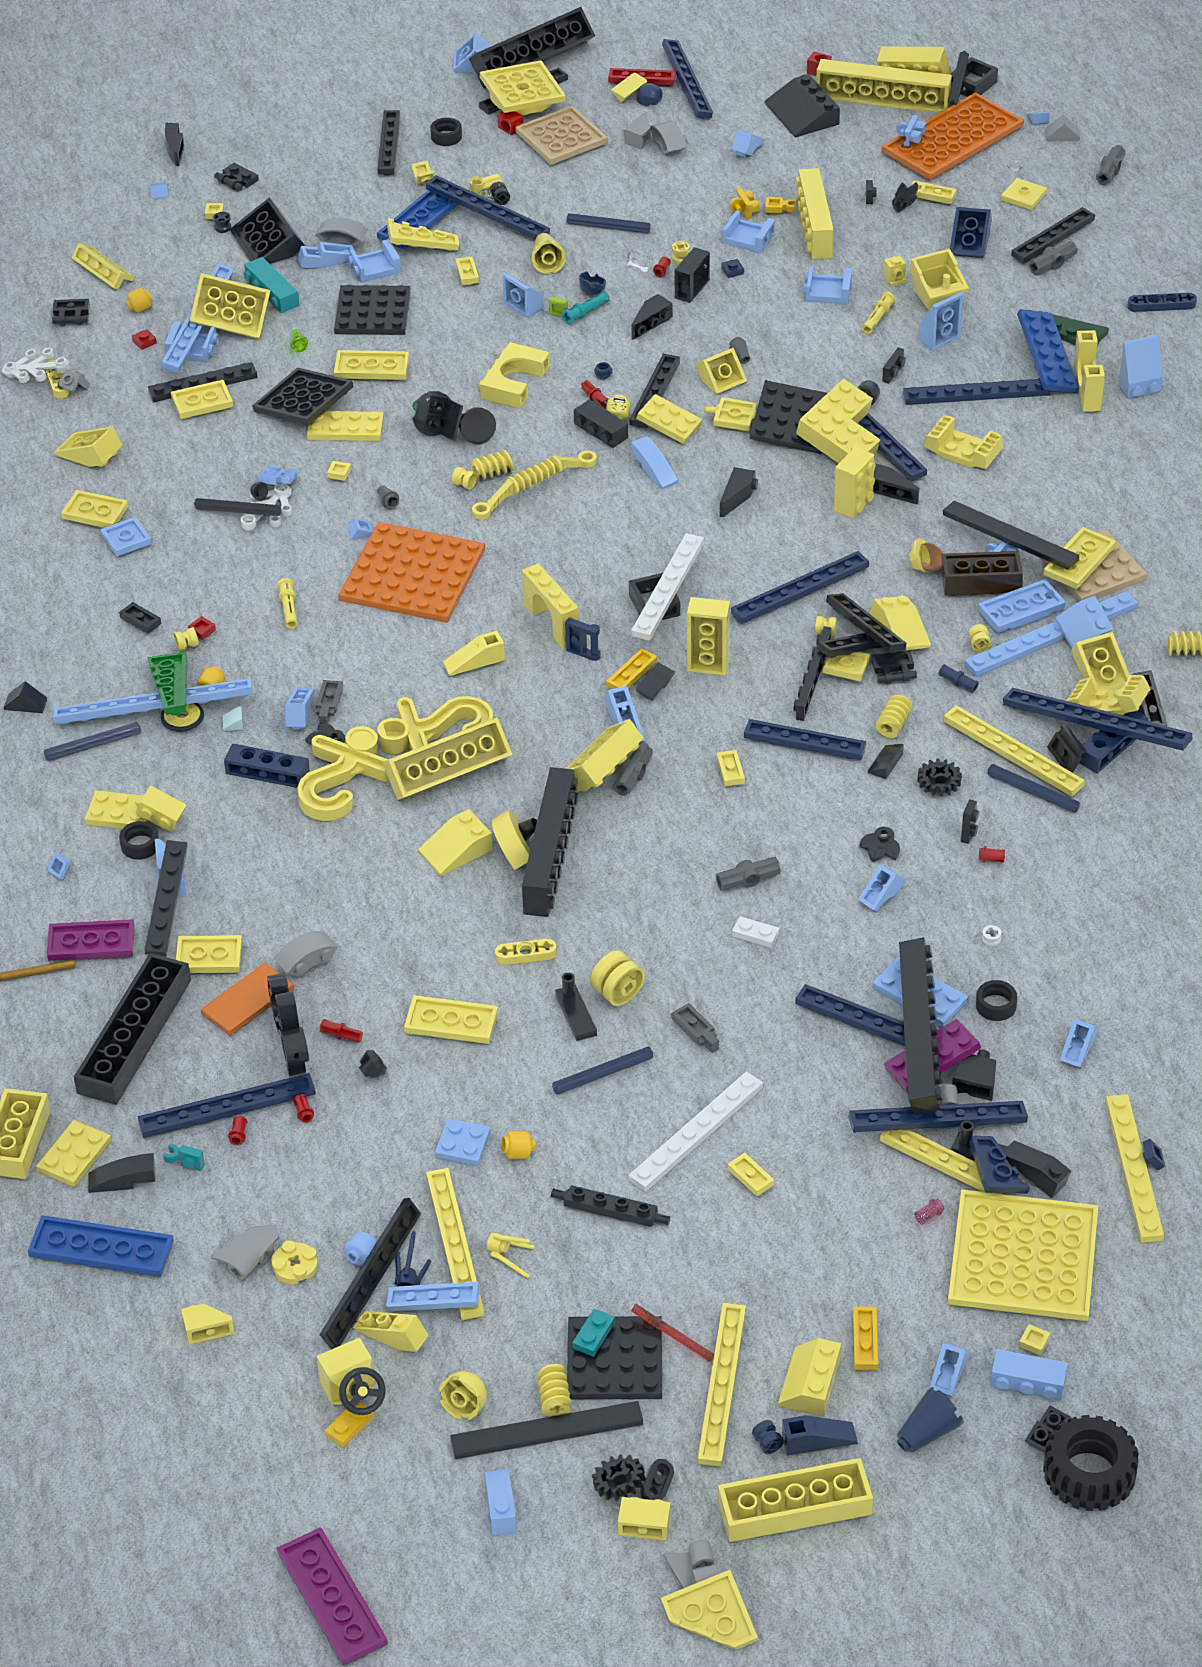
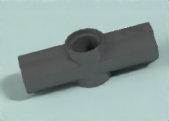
M1121 145L1112 147L1108 155L1103 157L1100 169L1096 174V180L1099 184L1106 185L1110 183L1114 174L1119 173L1121 162L1126 153V150Z
M1073 241L1066 242L1055 249L1047 247L1041 256L1029 261L1028 267L1034 275L1051 267L1058 269L1066 259L1076 255L1078 249Z
M641 742L640 746L622 763L620 774L614 782V790L619 795L625 796L630 794L637 780H642L644 777L646 765L653 754V749L647 743Z
M770 857L753 863L751 860H743L737 864L736 868L716 873L717 886L720 891L739 885L753 887L759 883L760 879L780 874L779 861L776 857Z

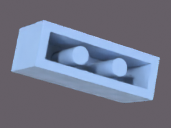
M997 1349L992 1369L991 1386L1061 1400L1068 1363Z

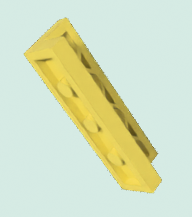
M78 243L71 257L115 289H119L123 279L134 281L135 276L94 247Z

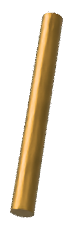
M73 959L1 972L0 981L75 968V962Z

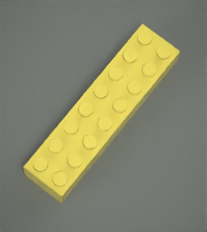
M821 59L817 68V83L836 101L940 113L949 108L950 105L948 99L951 91L952 75L826 59Z

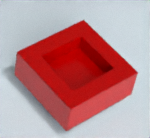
M147 329L132 335V341L141 350L157 343L156 337Z
M202 616L188 626V628H194L197 637L201 640L216 630L215 624Z

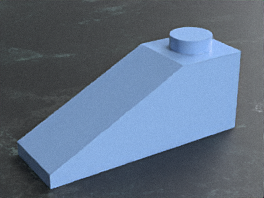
M627 685L608 690L604 699L614 724L630 719L644 737ZM645 737L639 743L645 742Z
M294 688L285 703L286 727H291L293 730H301L307 726L314 689Z
M509 1469L484 1472L492 1536L517 1533Z

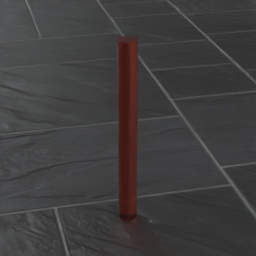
M638 1304L633 1306L631 1312L707 1361H712L714 1353Z

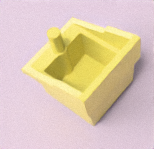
M950 249L911 259L910 273L913 276L914 291L928 310L931 309L932 305L960 292L969 291V287Z

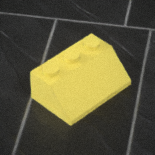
M817 1338L796 1346L778 1406L824 1417L841 1361L842 1343Z

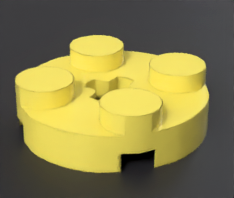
M291 1240L285 1241L272 1257V1268L276 1278L290 1285L299 1284V1281L304 1279L306 1281L310 1280L318 1269L316 1250L305 1243ZM292 1261H299L300 1263L291 1266Z

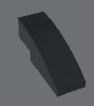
M165 123L168 155L175 166H180L185 147L183 133H180L179 123Z
M154 1153L125 1157L88 1173L89 1193L134 1189V1183L156 1182Z

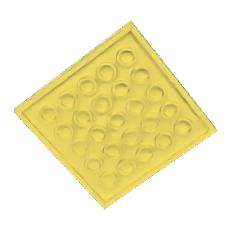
M961 1189L948 1304L1088 1321L1098 1205Z

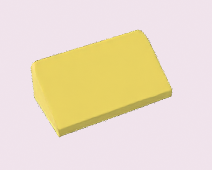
M634 72L611 89V92L622 103L636 93L643 84H646L647 80Z

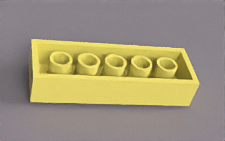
M819 168L799 169L798 177L795 179L796 187H798V191H795V199L798 201L797 206L798 211H800V221L802 222L805 242H807V252L811 254L812 259L833 258L834 229Z
M496 717L382 763L395 796L399 800L511 756L512 752L499 719Z
M861 1458L718 1485V1504L729 1542L872 1515L873 1496Z

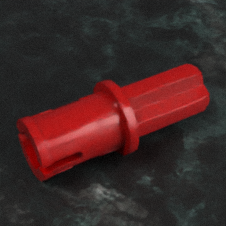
M588 380L581 383V388L589 395V399L605 409L607 407L605 401L607 402L608 398L601 393V389L596 388Z
M323 1019L320 1024L319 1031L321 1033L333 1035L338 1040L344 1038L357 1043L362 1040L363 1032L346 1027L345 1023L339 1024Z

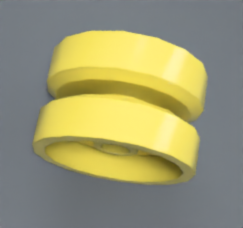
M612 951L596 964L590 977V985L612 1005L621 1006L632 1000L639 992L645 980V971L623 951Z

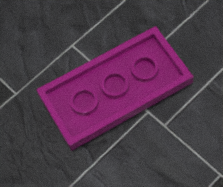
M134 919L49 924L47 959L51 961L133 956Z
M958 1019L940 1028L938 1035L935 1036L938 1039L940 1049L936 1054L939 1055L941 1064L937 1071H940L941 1074L981 1049L980 1042ZM906 1050L885 1062L884 1066L908 1093Z

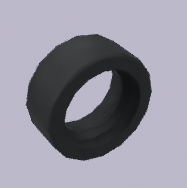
M440 118L430 125L431 140L437 145L451 146L457 144L462 139V124L454 118ZM442 131H453L449 133H441Z
M136 821L124 826L120 831V846L122 853L126 857L141 860L149 858L156 853L155 839H159L157 828L153 824L146 821ZM137 836L151 838L148 842L141 845L128 843L130 839Z
M991 980L983 983L978 988L976 993V1009L982 1017L991 1021H1003L1014 1015L1017 1007V992L1012 985L1001 980ZM1000 995L1009 1000V1003L1002 1006H993L985 1002L984 999L987 996Z

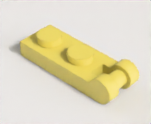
M912 181L909 185L910 187L915 182L918 183V191L915 194L917 198L944 204H952L957 193V189L919 181Z

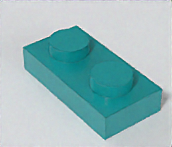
M594 1308L572 1343L573 1349L594 1357L613 1327L615 1317Z

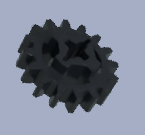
M937 758L936 762L929 760L928 765L922 764V768L918 769L917 782L920 788L925 787V793L931 791L932 796L939 793L940 797H942L943 793L951 795V790L957 791V787L961 786L962 772H960L959 767H954V762L948 764L947 759L940 762L939 758Z
M622 1454L618 1456V1459H614L611 1456L609 1462L602 1461V1467H596V1473L592 1474L595 1491H598L599 1496L605 1495L606 1500L614 1497L615 1501H618L620 1496L628 1497L630 1492L636 1494L635 1488H642V1481L646 1479L642 1463L640 1464L639 1459H632L631 1455L623 1458Z

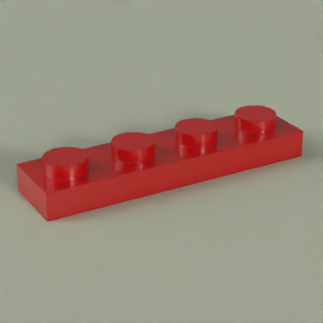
M610 68L608 83L619 84L634 72L645 78L647 83L669 86L674 85L675 81L674 70Z

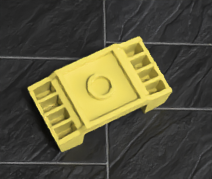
M945 415L942 416L926 436L923 447L934 451L937 456L970 468L976 466L984 469L988 468L1003 449L1002 436L990 430L983 439L954 430L955 418Z
M1130 675L1122 688L1109 691L1105 689L1095 691L1092 678H1086L1078 681V684L1066 701L1124 715L1128 712L1138 711L1139 706L1151 689L1145 677L1141 675Z

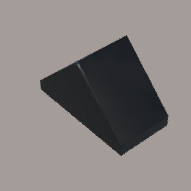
M24 681L8 694L4 710L43 714L47 697Z

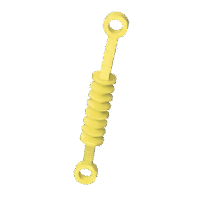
M589 450L579 453L578 458L553 455L550 459H545L544 462H539L531 468H526L525 471H520L519 474H514L513 477H508L502 487L499 488L487 503L479 502L473 505L472 516L477 520L488 519L494 508L505 498L513 494L516 495L519 491H524L525 487L530 488L531 484L536 485L537 482H542L543 479L555 476L556 473H561L567 467H594L597 463V456L593 451Z

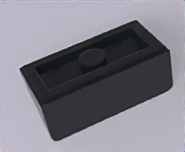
M904 744L885 745L869 768L868 773L887 779L903 755Z

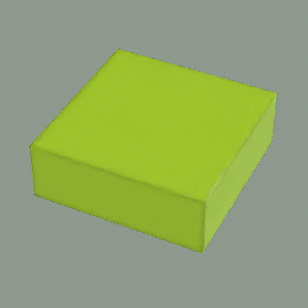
M551 296L549 299V314L561 316V312L568 309V300Z

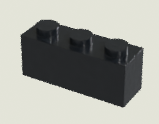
M590 399L574 409V424L610 447L614 448L628 438V423Z

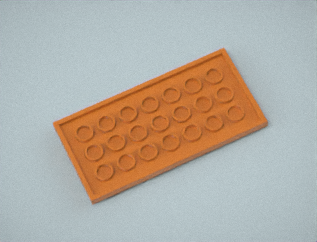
M975 92L959 101L957 105H952L924 121L926 122V131L924 134H921L919 143L911 142L909 146H904L906 136H898L882 145V152L931 180L1024 126V120Z

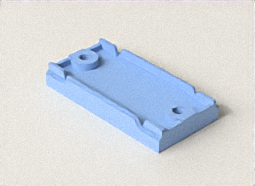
M1044 579L978 603L979 614L996 631V634L1006 631L1007 628L1012 630L1050 616L1053 612L1056 613L1064 610L1066 602Z

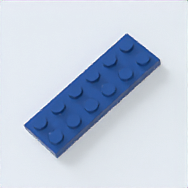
M427 190L394 218V222L402 224L403 221L409 223L411 227L419 228V226L430 229L458 204ZM387 225L377 232V238L382 241L389 239ZM401 244V245H395V246H397V247L402 248V249L405 250V249H406L407 247H409L410 245H402V244Z
M1019 309L1017 316L1043 389L1077 393L1079 387L1052 313Z
M42 1215L29 1246L28 1255L29 1257L161 1277L174 1238L173 1235Z

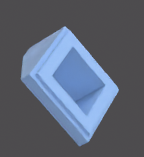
M1047 111L1028 113L1032 125L1049 123V112Z
M150 184L151 197L153 199L168 197L167 184Z
M353 518L348 526L351 539L369 537L373 532L370 521Z

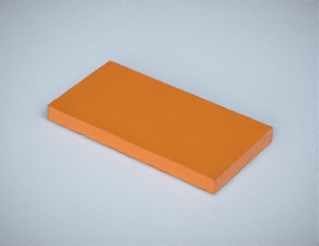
M264 962L201 1008V1014L229 1036L233 1035L271 1007L267 976L280 973ZM287 979L289 992L294 990V984Z

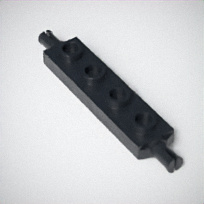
M573 1185L566 1191L555 1188L551 1191V1198L561 1199L564 1206L649 1227L655 1223L669 1226L671 1216L658 1214V1206Z

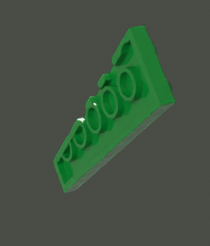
M186 652L148 657L149 667L166 715H180L186 712Z

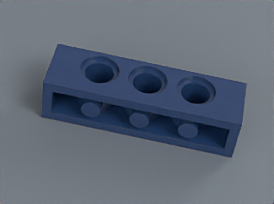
M1138 711L1124 714L1127 717L1148 721V717ZM1102 730L1095 732L1086 743H1082L1087 752L1082 754V760L1079 764L1098 774L1137 739Z
M232 743L224 758L225 772L228 775L298 788L300 780L310 772L309 758Z

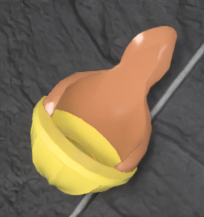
M917 538L909 553V561L911 566L918 571L924 573L937 572L942 568L941 554L944 553L935 544Z

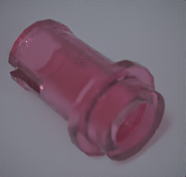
M931 1199L929 1204L914 1212L915 1218L923 1225L934 1216H940L944 1210V1205L939 1199Z

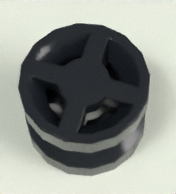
M223 211L214 214L213 219L216 232L226 233L230 231L229 229L232 228L230 214Z

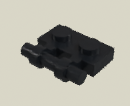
M235 162L223 169V173L216 172L214 178L219 183L227 184L229 188L241 191L243 186L248 188L259 181L258 174Z
M89 299L54 300L53 316L59 317H52V323L66 325V323H75L76 325L88 323V316L83 315H89Z
M910 650L871 655L875 674L883 673V675H877V683L885 682V684H891L892 681L902 680L907 682L910 679L917 678L916 670L909 671L914 669V661Z

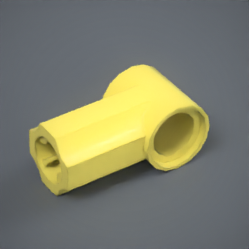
M499 174L485 178L472 177L469 179V191L484 197L485 193L490 192V186L493 183L502 182Z

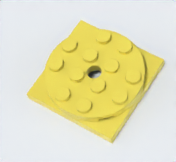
M542 61L480 72V79L489 90L491 101L499 109H502L504 113L516 111L521 115H528L529 113L543 112L554 103L566 101L565 93Z

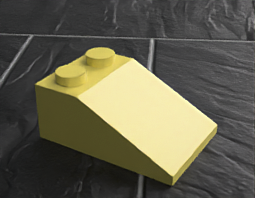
M112 426L75 432L54 451L55 456L88 467H102L108 463L112 456L118 453L123 444Z
M901 595L899 597H883L873 600L869 614L907 643L906 650L930 648L931 643L918 610L908 597Z
M1113 632L1076 642L1071 650L1076 665L1084 679L1092 678L1095 691L1120 689L1130 676Z
M467 809L450 818L418 849V852L440 876H443L492 851V833L470 809Z

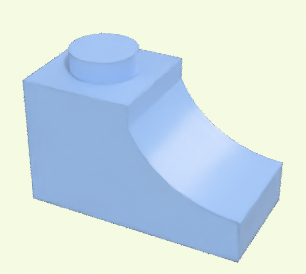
M737 130L731 149L737 151L736 155L746 157L747 154L752 156L757 147L763 146L765 139Z
M880 864L858 900L874 911H878L885 901L893 896L896 897L906 879L892 869Z
M1074 1019L1060 1060L1082 1068L1089 1050L1093 1047L1099 1027Z
M950 1342L943 1343L930 1388L934 1387L935 1391L940 1390L944 1394L953 1396L961 1374L964 1372L970 1349Z

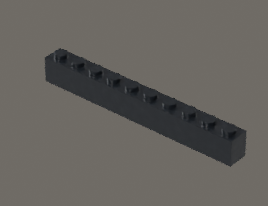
M924 937L899 942L908 1097L914 1115L940 1110V1100H943L942 1090L938 1085L942 1084L940 1071H937L941 1064L939 1055L936 1054L940 1049L938 1039L935 1038L938 1035V1028L936 1022H934V1020H937L935 1006L933 1007V1004H936L934 991H932L935 988V983L931 973H934L932 960L929 959L933 957L931 945L926 944Z

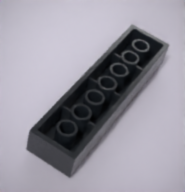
M579 7L479 51L470 57L469 61L484 89L486 86L480 79V72L535 61L544 62L587 43L595 37V34L582 7Z
M550 767L522 883L523 915L548 917L550 909H554L555 897L553 894L558 892L557 878L560 879L562 873L560 863L564 864L565 851L563 850L568 848L569 838L567 834H571L572 829L570 819H574L575 807L573 806L578 804V793L575 792L578 787V778H575L574 769Z
M149 953L75 1073L74 1082L77 1094L115 1105L118 1104L191 982L189 963Z

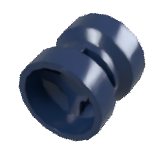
M764 1420L758 1423L752 1430L753 1437L756 1441L760 1442V1448L765 1454L776 1452L784 1444L783 1437L780 1433L776 1432V1427L771 1420Z

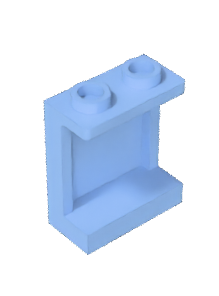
M736 211L733 216H730L726 226L724 225L722 228L723 243L762 253L775 234V219L768 218L766 223L761 225L741 220L740 211Z
M389 239L382 241L383 249L356 255L353 249H349L348 263L350 267H353L355 276H358L361 282L401 273L400 257Z
M810 266L809 273L806 272L803 286V294H806V301L848 304L852 283V268H845L844 276L813 274V266Z
M174 322L165 341L166 353L181 329L180 322ZM211 326L208 334L200 333L185 360L209 361L210 356L214 354V346L219 341V334L216 333L214 326Z

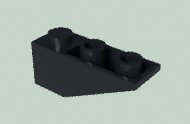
M656 294L646 300L631 324V338L634 340L672 318L673 303L660 294Z

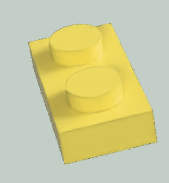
M473 257L455 259L461 284L471 285L479 283V276Z
M737 750L718 752L717 762L724 786L745 784V777Z
M746 1153L728 1163V1170L754 1195L759 1196L774 1186V1179Z

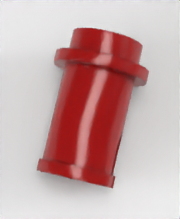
M663 256L659 263L653 267V272L657 277H662L666 274V269L671 264L668 257Z
M984 846V848H979L978 858L983 862H1004L1005 849H990Z
M303 1094L296 1096L293 1102L298 1111V1120L303 1123L312 1121L314 1110L309 1106L307 1096Z
M236 1116L234 1118L232 1131L228 1134L229 1141L234 1145H240L246 1139L245 1129L248 1121L243 1116Z

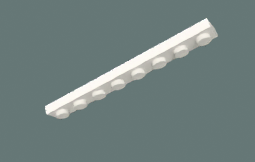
M685 534L632 628L631 636L651 640L703 546L704 537Z
M746 1071L628 1175V1181L642 1191H648L763 1089V1082Z

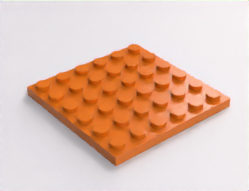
M378 522L338 594L339 601L448 623L486 549L485 543Z

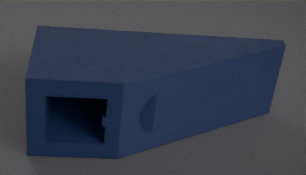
M808 1415L782 1419V1437L787 1456L858 1444L853 1423L849 1421Z

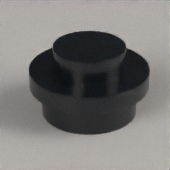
M264 482L254 483L250 490L253 498L258 501L265 499L269 491L267 484Z

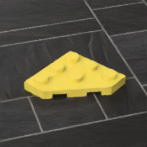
M731 1570L661 1598L669 1621L673 1625L734 1650L759 1641Z

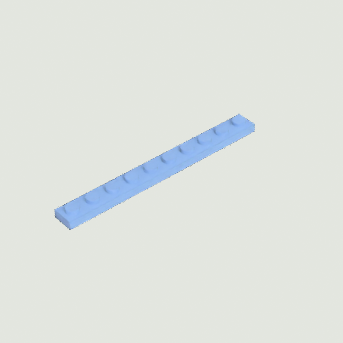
M217 264L211 276L230 280L234 269ZM192 310L162 360L161 368L178 373L200 335L204 325L189 322Z
M1127 591L1099 603L1108 620L1137 609L1138 602ZM1055 621L966 659L965 667L977 677L1066 638Z
M251 678L187 688L186 706L192 703L203 704L211 700L223 701L237 696L241 698L253 694ZM151 693L54 708L53 718L55 724L66 725L74 721L86 722L94 718L105 719L113 715L125 716L133 712L145 713L152 709L164 710L159 693Z

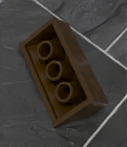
M1019 551L941 554L944 595L1008 593L1022 588L1023 570Z

